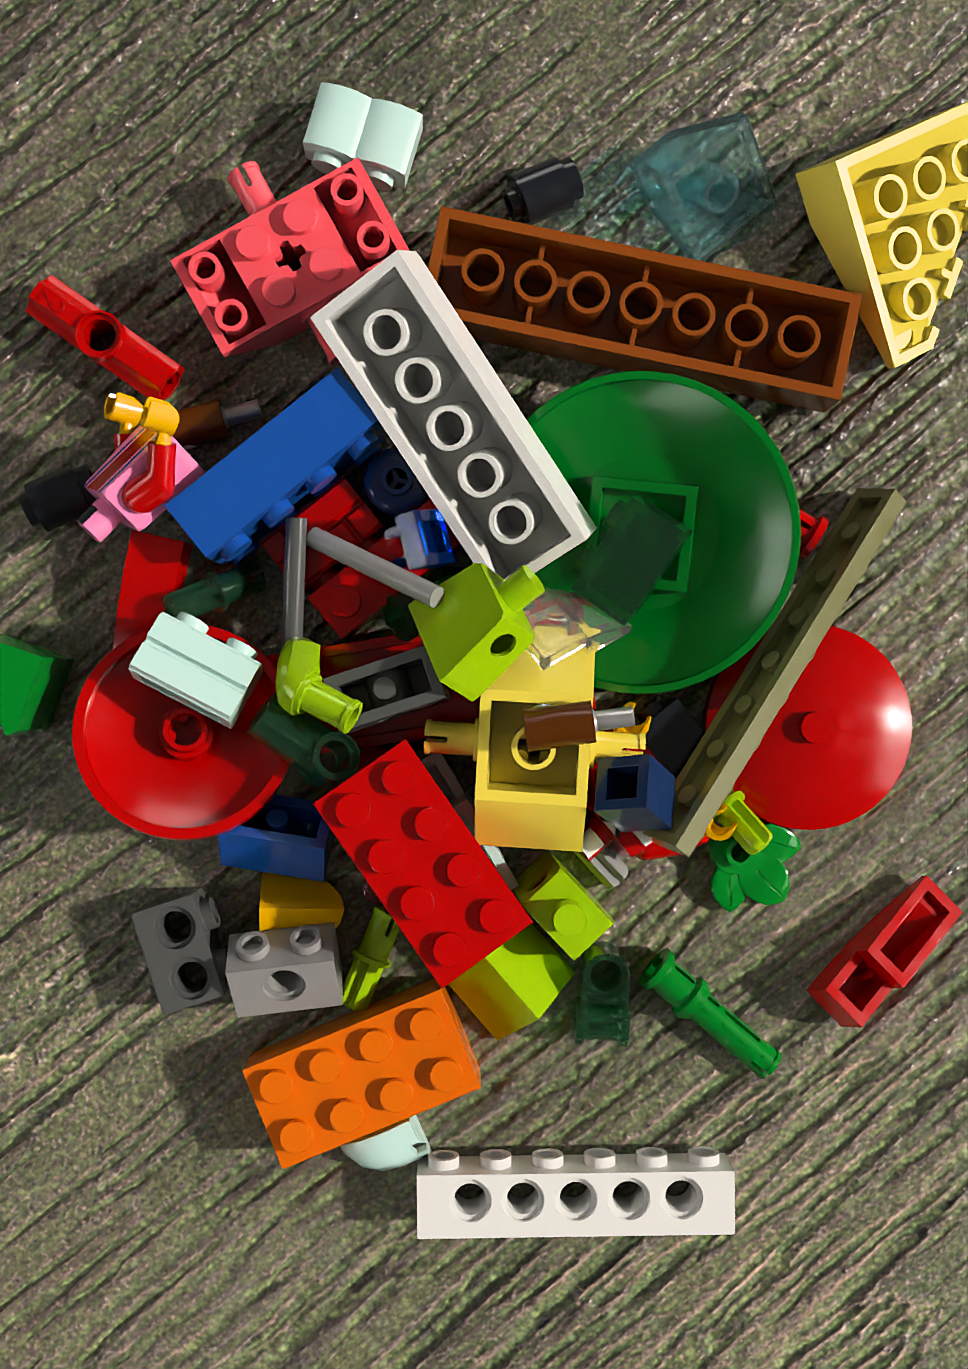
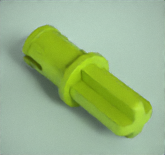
M732 789L723 801L728 807L724 812L715 815L713 820L715 823L720 821L724 827H729L732 823L738 822L732 836L748 854L755 855L769 844L773 837L772 833L744 803L745 795L741 791L735 792Z
M374 905L373 914L360 946L353 947L351 951L355 958L343 985V1005L356 1011L368 1008L383 969L390 968L391 961L388 957L400 930L387 910L385 912V908L380 905Z

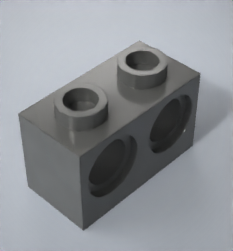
M202 887L143 905L131 913L163 1015L222 997L228 992L229 985L225 974L228 947H221L216 928L220 927V916L216 903L212 897H205ZM172 911H179L187 915L191 922L190 934L180 935L172 930L169 924V915ZM197 962L201 964L207 971V983L196 984L190 981L185 974V963Z

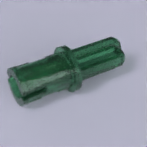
M251 560L220 574L213 572L205 573L202 575L200 582L166 594L162 599L165 608L164 612L174 618H177L180 612H185L194 617L212 610L222 613L228 609L230 603L254 593L263 592L266 588L264 573L261 572L251 577L250 573L260 568L255 561Z

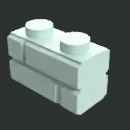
M162 611L129 665L128 669L132 677L231 729L262 676V663L255 660L258 653L247 644L231 637L228 638L225 644L206 634L209 627L190 614L180 612L177 618H174Z

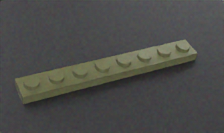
M856 489L675 780L673 828L643 832L655 844L690 857L696 845L704 837L710 822L725 798L732 791L734 783L753 752L759 747L764 734L778 711L786 703L789 693L807 664L814 657L816 649L832 623L841 613L843 605L859 579L866 572L868 564L884 538L893 528L895 520L906 504L905 499L896 489Z

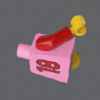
M117 392L116 395L109 394L106 398L104 417L105 419L120 423L119 434H113L114 453L84 485L97 500L76 519L78 524L99 543L120 523L136 531L145 529L167 509L164 506L206 473L173 437L179 424V415L169 402L148 397L143 406L137 398ZM140 422V425H141V426H139V427L135 430V427H136V426L138 425V423Z

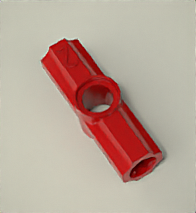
M50 275L47 279L39 281L30 293L28 306L25 310L27 314L145 397H154L165 401L171 397L179 386L181 376L185 370L180 364L121 324L113 314L101 310L55 276ZM108 330L115 331L116 339L113 345L107 350L97 351L96 341L98 337Z

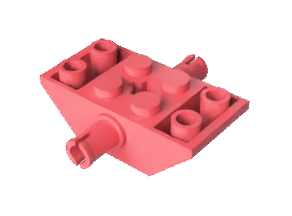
M358 157L279 201H276L260 172L259 165L255 161L245 162L242 165L252 185H247L238 167L229 173L227 180L233 186L249 217L170 261L224 357L278 345L311 327L328 358L329 364H339V360L310 317L396 250H410ZM293 260H300L302 267L292 271L287 264Z

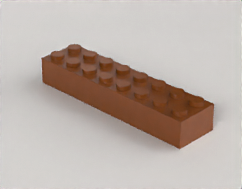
M444 206L440 207L428 270L474 340L626 372L655 371L675 374L696 380L718 391L822 413L841 400L862 300V294Z

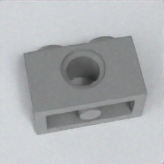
M334 922L229 935L225 974L237 1018L343 1005V963Z

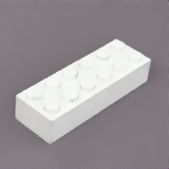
M396 250L310 317L473 563H483L504 580L523 565H526L535 573L587 540L597 529L417 251Z

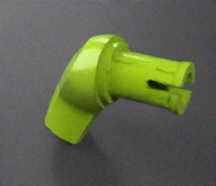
M292 637L286 641L277 663L276 694L278 703L292 716L307 712L338 728L340 732L347 734L357 722L363 703L346 696L322 682L319 644L303 637Z

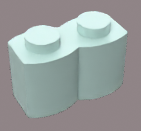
M321 82L303 140L305 156L312 160L311 164L313 167L326 174L358 157L376 190L391 191L392 187L405 189L423 131V115L398 103L382 99H372L356 90L337 84Z

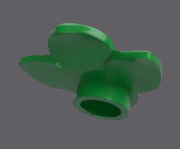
M770 822L764 823L773 836L769 844L755 855H750L741 848L740 852L734 857L731 856V851L738 842L733 836L722 841L710 838L709 852L715 864L710 880V890L713 898L721 907L728 912H732L744 901L746 895L764 905H776L785 901L789 892L790 881L783 863L794 856L801 848L799 839L791 831Z

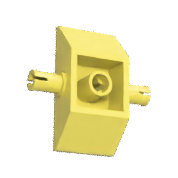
M535 633L533 643L480 696L479 718L475 719V723L426 720L424 736L446 737L447 739L427 738L424 741V754L473 756V761L477 762L475 839L479 845L582 852L589 769H594V764H598V758L643 755V751L622 750L623 748L645 750L646 735L642 732L636 734L597 731V743L540 750L539 756H530L527 746L519 744V739H526L523 709H530L539 704L559 705L591 700L593 709L596 637Z

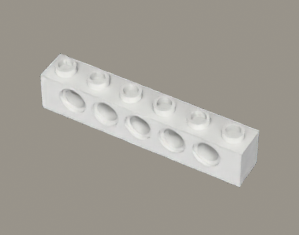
M644 1147L636 1150V1154H615L611 1149L591 1148L585 1150L584 1155H563V1152L560 1150L545 1148L533 1151L532 1155L511 1156L509 1151L502 1149L485 1150L480 1153V1156H459V1153L452 1150H437L428 1154V1157L418 1159L417 1239L735 1234V1171L726 1154L719 1153L717 1149L712 1147H692L688 1149V1153H667L666 1150L661 1148ZM683 1180L690 1183L688 1189L679 1196L666 1194L667 1188L675 1181ZM632 1181L638 1184V1188L630 1196L621 1197L613 1193L614 1189L622 1182ZM571 1182H580L587 1186L584 1193L578 1197H567L561 1193L564 1186ZM472 1183L480 1186L483 1192L476 1198L466 1199L457 1193V1189L464 1184ZM518 1183H528L535 1188L534 1192L526 1198H516L509 1193L511 1187Z

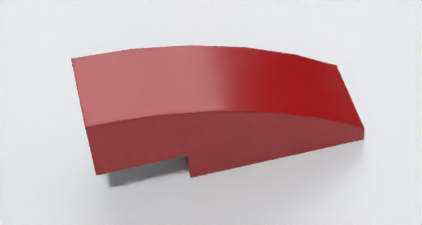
M131 530L119 593L113 649L130 637L151 629L162 611L174 618H177L178 614L183 612L186 598L181 596L192 545L176 539Z
M927 875L921 876L873 917L829 962L806 991L841 1027L862 1028L892 989L904 988L963 912Z

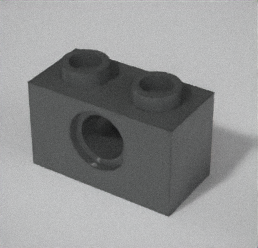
M425 646L323 679L325 684L363 703L361 714L354 727L348 733L452 700L448 687L439 681Z

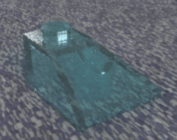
M742 112L671 130L629 163L646 205L686 256L691 259L704 261L777 203L748 115Z

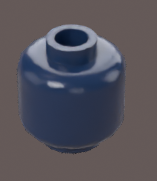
M397 447L385 449L378 453L366 466L363 478L365 494L373 508L384 517L395 520L406 519L430 500L429 495ZM398 474L406 475L407 479L399 478ZM393 476L394 480L388 486L387 481ZM398 485H404L400 489H395Z

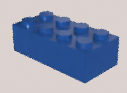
M337 367L164 506L206 558L225 567L231 562L235 566H239L258 552L260 546L257 541L272 529L275 531L284 524L286 517L294 516L299 512L297 509L312 497H318L339 480V476L355 464L360 469L369 464L375 455L382 452L383 449L379 444L386 438L381 423Z

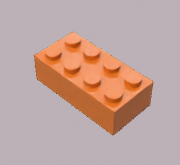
M435 978L370 1004L366 1010H355L255 1051L250 1055L242 1069L282 1170L481 1088L480 1067L446 986L442 989Z

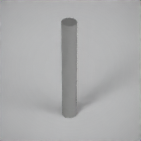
M314 527L307 534L306 544L308 547L432 608L437 607L443 599L444 589L325 530Z

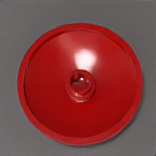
M208 626L209 630L206 634L224 644L229 637L247 644L258 653L255 660L262 663V676L231 729L132 677L128 669L142 642L146 640L150 629L130 637L111 650L97 664L87 678L76 703L73 716L72 741L75 760L86 786L102 807L117 820L138 832L155 838L173 841L202 840L224 834L241 826L260 812L274 797L282 785L292 761L296 732L295 715L292 716L284 710L277 701V669L254 645L229 631L217 627Z
M835 626L829 628L816 649L814 657L807 664L789 693L786 703L778 711L764 734L759 747L753 752L734 783L733 790L735 792L741 791L745 795L744 803L756 816L770 823L792 829H826L839 826L862 816L878 804L891 790L899 778L909 754L912 736V717L904 685L886 657L860 636ZM767 632L737 662L716 674L705 700L702 722L704 733Z

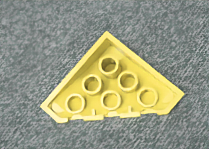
M968 101L836 155L795 174L810 225L847 292L862 294L859 316L888 369L896 368L933 349L939 329L930 326L931 319L938 300L951 298L963 264L961 259L953 257L962 231L968 232Z

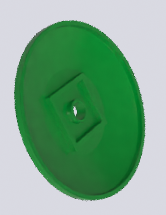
M629 371L593 378L570 387L537 409L527 421L597 529L587 540L535 572V575L543 584L545 592L523 609L525 615L581 606L585 636L596 637L594 687L618 693L649 694L682 689L700 683L737 662L763 637L778 616L792 586L800 554L801 519L796 488L780 450L767 431L748 411L718 390L696 380L655 371ZM634 519H645L654 528V541L648 548H636L627 538V528Z

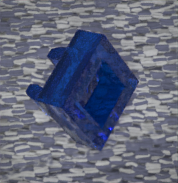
M438 509L412 510L395 516L397 526L390 527L384 533L386 540L401 539L404 556L391 561L401 568L408 567L409 571L438 568L455 562L445 520Z

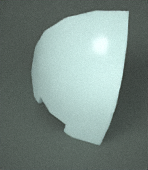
M416 1115L340 1146L344 1154L360 1166L379 1171L403 1167L432 1152Z

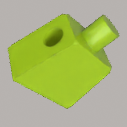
M474 563L438 585L444 589V596L437 607L432 608L416 599L408 605L439 681L472 702L480 697L533 643L535 633L523 609L542 595L545 589L539 578L526 565L520 567L504 580L483 563Z
M549 850L542 852L516 877L519 886L514 888L513 891L520 904L574 961L614 924V919ZM546 876L544 881L535 889H533L536 883Z

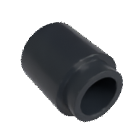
M552 157L509 175L507 178L508 188L502 191L503 201L513 221L520 219L522 223L534 225L573 208L574 201L584 196L580 173L570 157L561 160L557 157Z
M70 464L24 484L26 496L19 498V501L33 527L41 524L47 532H51L76 521L97 500L84 487L86 481L93 475L87 464L77 468Z

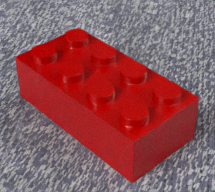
M406 739L313 803L442 989L533 923Z

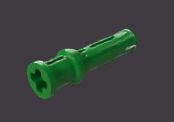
M668 948L663 949L654 956L639 978L638 983L645 990L652 988L672 1005L671 1011L675 1016L684 1020L690 1018L732 1055L741 1060L760 1079H765L767 1074L771 1075L775 1071L782 1058L781 1052L763 1040L739 1017L710 994L711 988L705 979L701 976L694 978L674 961L675 954Z

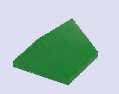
M0 634V725L6 736L41 732L50 728L74 662L73 658L8 635Z

